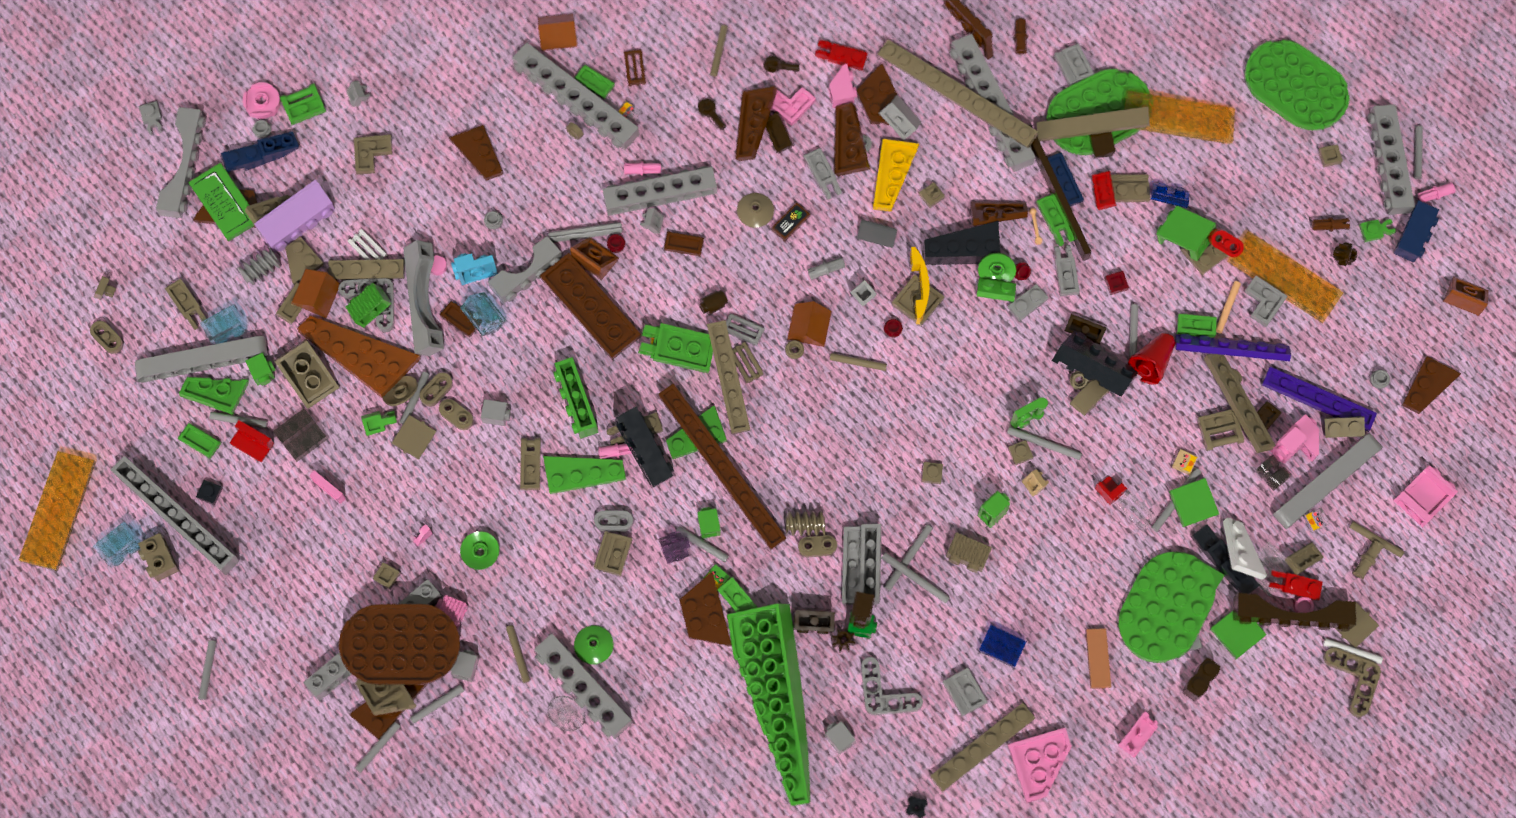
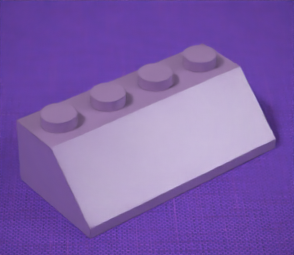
M315 179L254 224L261 238L275 254L277 251H283L288 243L302 236L306 230L316 227L320 220L330 217L335 208Z

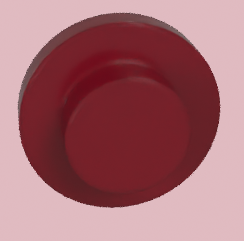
M615 234L608 238L607 247L611 252L619 253L624 250L626 243L621 235Z
M1025 262L1017 263L1014 278L1020 281L1028 279L1031 275L1030 266Z
M890 319L884 324V332L888 337L896 338L901 335L903 326L900 321Z

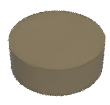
M573 122L566 126V131L574 139L579 140L584 135L583 131Z

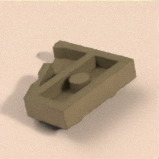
M301 236L285 247L293 285L300 283L305 269L317 271L324 265Z

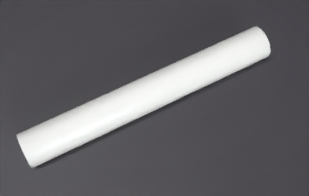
M1327 638L1324 639L1323 646L1338 648L1377 664L1382 663L1383 657Z

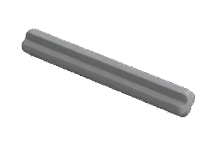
M617 222L552 231L548 233V236L554 243L622 233V224Z

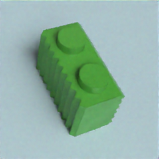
M371 283L357 297L352 298L345 308L355 324L364 328L392 303L381 287Z
M996 491L981 505L977 516L989 528H992L993 525L1006 515L1010 506L1009 497L1004 493Z

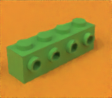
M573 357L554 363L556 371L553 374L556 383H561L562 388L559 391L562 400H567L568 405L565 408L568 417H573L574 423H571L574 434L578 433L580 439L597 434V424Z

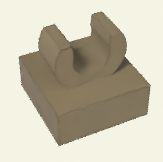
M934 182L919 192V196L929 208L945 198V195Z
M102 276L94 298L101 300L103 294L113 298L116 288L107 285L109 282L108 278Z

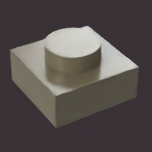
M1338 144L1322 147L1318 150L1323 167L1338 165L1343 161Z
M1026 440L1008 447L1015 466L1033 459Z
M924 462L922 482L941 484L943 464Z
M383 562L372 579L390 590L401 573Z

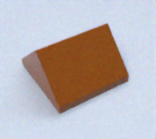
M574 13L538 17L541 51L578 47Z
M591 237L570 249L571 256L579 265L600 280L606 276L619 260V257Z
M305 269L291 304L327 318L340 283L327 272Z
M1453 276L1443 302L1479 316L1488 305L1489 290Z
M815 301L795 304L787 340H797L801 343L825 347L832 311Z

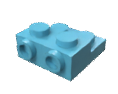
M461 254L454 258V262L451 263L455 278L460 280L461 285L498 274L492 255H483L474 260L472 254Z

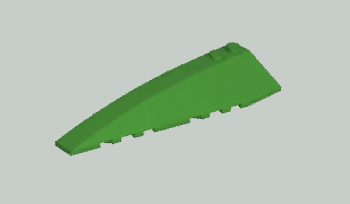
M778 603L727 614L733 655L739 663L740 674L744 677L747 684L748 695L752 697L753 708L763 734L768 739L769 750L773 753L776 760L777 771L781 773L782 784L790 805L796 806L811 803L805 710L790 604ZM746 615H748V616H747L746 618H744L743 620H742L741 617H740V616H746Z

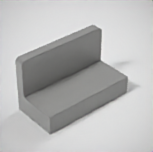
M898 95L879 112L903 140L916 131L921 124L920 119Z

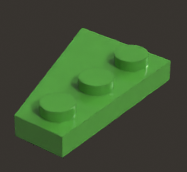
M712 406L698 418L717 444L727 442L716 408ZM682 429L666 440L672 460L698 451Z

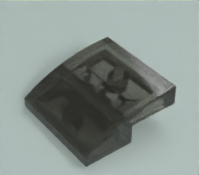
M304 408L273 431L296 462L328 439Z

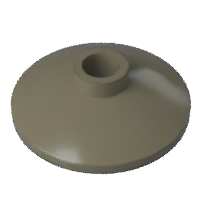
M750 193L739 201L737 215L746 226L759 228L771 221L774 215V206L767 196L760 193ZM753 206H758L759 209H758V210H753L752 207H753Z
M403 376L383 397V401L389 406H397L408 401L417 390L418 383L416 379L412 376Z

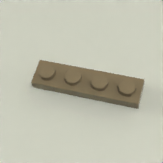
M405 260L328 261V274L335 280L405 279Z

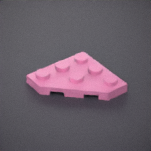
M1066 728L1008 744L1026 803L1047 797L1072 747Z

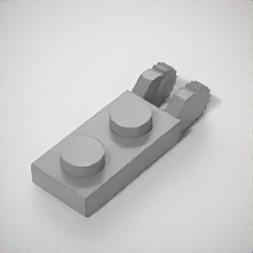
M821 148L805 154L803 158L819 188L822 189L827 200L831 199V193L827 188L829 184H832L837 195L842 194L841 188L836 181L837 178Z
M1066 245L1065 247L1067 258H1061L1059 246H1054L1055 267L1060 296L1079 295L1077 271L1071 245Z

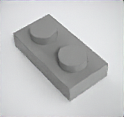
M1036 284L1008 306V310L1020 322L1048 301L1049 297Z

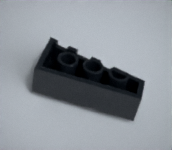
M999 221L925 239L923 244V260L925 265L979 264L985 256L992 253H1000Z
M1076 330L1061 344L1052 359L1056 364L1059 361L1066 364V369L1072 372L1075 369L1083 373V377L1088 380L1099 381V386L1121 397L1138 374L1132 366L1123 363L1116 355L1107 352L1101 345L1092 342L1085 334Z
M637 406L616 417L614 423L650 487L653 489L672 478L673 467L669 461L666 463L662 448L656 444L655 436L651 429L647 427L645 418Z

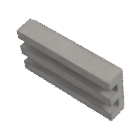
M731 313L726 321L728 334L755 346L758 345L765 328ZM731 320H734L759 332L758 334L754 333L744 327L731 323ZM728 327H732V328H734V329H736V330H739V331H741V332H743V333H746V334H748V335H750V336H752V337H755V339H753V338H751V337H748V336H746V335H744V334H742V333H739V332H737V331H735V330H732V329H730V328H728Z

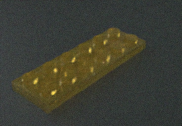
M1133 91L1126 93L1125 110L1148 107L1150 126L1135 129L1225 144H1232L1235 108Z
M1248 231L1242 239L1244 245L1242 254L1238 257H1229L1227 262L1253 279L1255 276L1261 278L1287 295L1286 300L1323 324L1344 292Z
M57 451L21 551L20 562L58 571L94 470L95 460Z

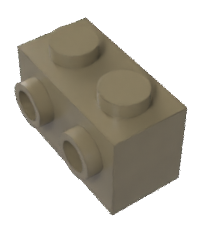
M160 533L138 543L140 546L138 553L143 561L146 560L148 564L146 571L150 578L154 577L157 581H160L179 572L166 540Z

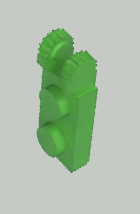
M1051 194L1037 200L1036 204L1050 232L1054 235L1058 246L1064 245L1063 238L1059 232L1064 230L1069 242L1074 241V235L1055 195Z

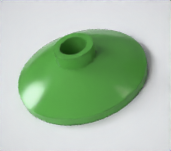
M992 253L980 261L978 273L982 279L1010 283L1015 277L1016 265L1009 256L1002 253Z
M474 532L463 540L460 547V555L468 567L475 570H484L491 567L498 559L499 544L487 532ZM479 549L484 550V554L478 555L477 551Z
M588 626L577 634L574 641V650L581 661L592 665L600 664L610 657L613 651V639L611 634L603 627ZM593 640L597 642V645L594 647L590 646V642Z

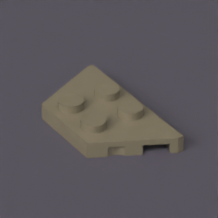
M359 679L355 683L374 715L417 707L404 685H373Z

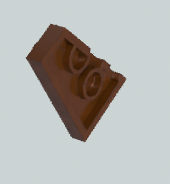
M971 201L970 204L973 226L996 221L1002 222L1028 218L1027 202Z
M1426 356L1402 406L1420 414L1461 373Z

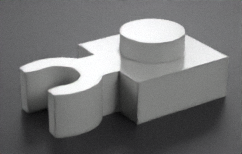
M157 101L139 106L144 125L148 124L147 130L149 134L153 135L152 129L154 127H158L159 132H162V126L157 122L162 120Z

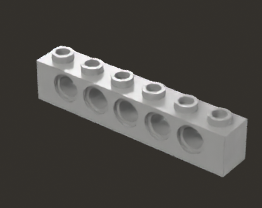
M1396 104L1374 106L1368 114V123L1372 125L1371 140L1375 141L1374 156L1378 158L1379 163L1377 165L1378 175H1381L1382 179L1380 188L1381 192H1384L1385 195L1383 201L1384 208L1387 209L1388 215L1408 214L1412 212L1415 204ZM1393 192H1397L1400 196L1394 195Z
M706 166L693 171L683 170L673 175L664 174L654 179L645 178L639 182L629 181L620 186L610 185L603 189L608 216L717 194L713 168ZM694 180L700 181L697 185L692 184ZM676 184L682 185L681 188H675L673 186ZM657 188L664 189L662 192L655 191ZM641 191L646 193L643 196L637 195V193ZM621 195L627 196L624 200L619 199Z
M550 634L534 649L537 654L535 656L536 660L541 665L546 664L550 668L548 673L555 680L557 678L563 683L561 687L567 694L572 692L576 697L574 701L581 709L585 707L589 711L587 714L594 723L598 721L603 726L601 731L608 738L612 736L616 739L632 724V720L553 634ZM553 655L561 657L557 663L550 662V658ZM567 669L574 671V674L569 678L563 676L564 671ZM581 683L587 685V689L584 692L576 690L577 686ZM598 698L600 699V704L593 707L589 704L590 700ZM607 712H611L614 715L610 721L603 720V715Z

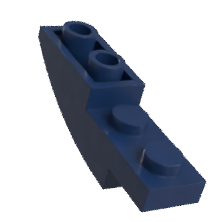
M293 131L257 140V144L222 152L221 159L227 172L241 168L247 171L280 159L299 149V145Z

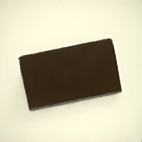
M1112 132L1090 135L1094 158L1112 157L1116 150Z
M1072 312L1064 331L1072 334L1076 330L1085 334L1092 342L1100 345L1107 325Z

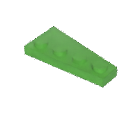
M543 456L550 494L626 480L623 460Z

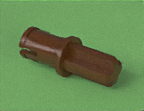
M1019 18L1015 21L1016 54L1024 55L1027 53L1028 34H1026V20Z
M1332 217L1312 220L1311 228L1313 231L1328 230L1329 232L1341 229L1349 230L1350 223H1346L1350 222L1349 218L1333 219Z

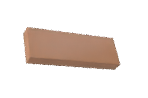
M1106 628L1086 629L1091 689L1111 688Z

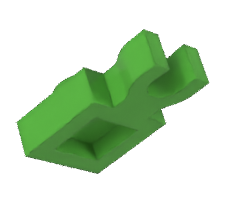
M1388 219L1381 224L1379 220L1360 223L1359 227L1364 242L1383 239V234H1395V228L1388 229L1386 226L1392 224V219Z

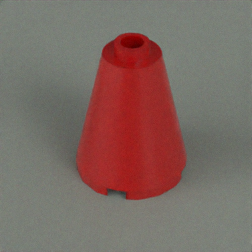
M1160 333L1131 356L1128 365L1138 372V375L1142 377L1140 379L1142 382L1156 385L1163 379L1176 344L1173 336L1169 333Z

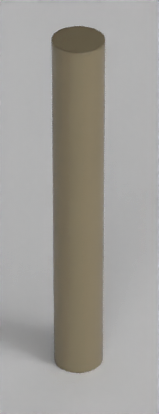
M721 25L710 72V75L717 77L728 29L726 25Z
M835 353L830 355L831 361L886 371L887 367L885 363Z
M1354 521L1349 527L1371 541H1378L1386 550L1400 558L1405 552Z
M513 625L507 626L506 631L523 683L530 682L531 680Z

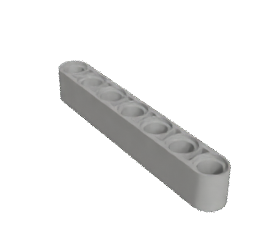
M255 336L136 360L134 363L137 381L144 383L245 363V360L261 353L267 358L268 353L265 337Z
M1370 433L1367 434L1278 509L1273 516L1287 530L1378 453L1383 446Z

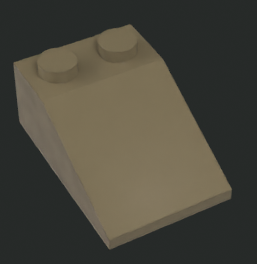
M307 339L274 359V362L307 409L340 388Z

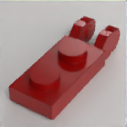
M819 40L818 46L820 48L831 51L829 54L826 51L816 50L814 55L817 58L842 66L847 64L850 68L863 71L868 52Z
M1271 572L1272 576L1283 578L1282 585L1275 582L1269 583L1270 588L1315 601L1320 600L1323 581L1291 573Z

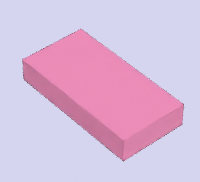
M315 470L310 474L312 481L339 504L346 499L338 489Z

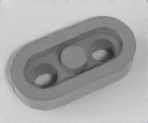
M600 511L595 515L594 523L600 531L624 532L630 530L633 526V517L627 511ZM606 519L608 520V523L603 525L601 524V520ZM622 519L627 520L625 525L620 524Z

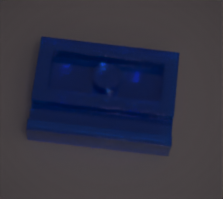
M1153 183L1151 200L1188 208L1190 191L1182 187H1169L1165 183Z
M990 625L978 652L1015 668L1027 641Z

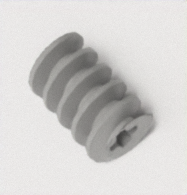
M270 248V253L266 250L262 251L263 257L257 254V261L252 258L249 259L251 265L246 262L243 263L244 270L237 267L247 284L250 282L255 285L254 278L261 281L260 274L267 277V270L274 272V265L278 268L281 267Z

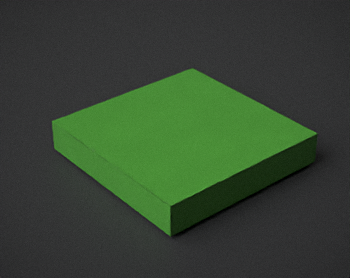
M1206 478L1169 491L1182 527L1219 515Z
M1233 611L1210 629L1236 660L1267 635L1256 622L1240 624L1239 621H1233Z

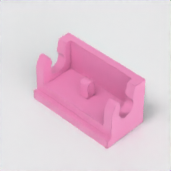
M1146 711L1118 745L1133 758H1135L1158 728V722L1149 718L1150 715Z

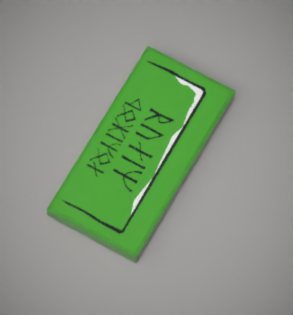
M221 163L188 182L228 242L255 226L245 213L246 207L250 205Z

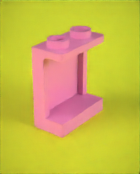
M1428 465L1401 492L1394 502L1423 528L1458 491L1454 484L1446 481L1436 468Z

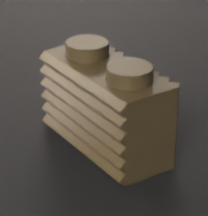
M956 532L946 557L949 558V562L955 565L960 563L966 565L967 569L971 572H982L992 547Z

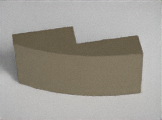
M1092 380L1070 402V405L1085 416L1110 391L1099 386V381Z

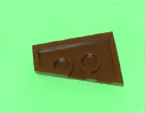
M484 125L449 137L450 142L457 147L460 153L466 157L486 181L503 175Z

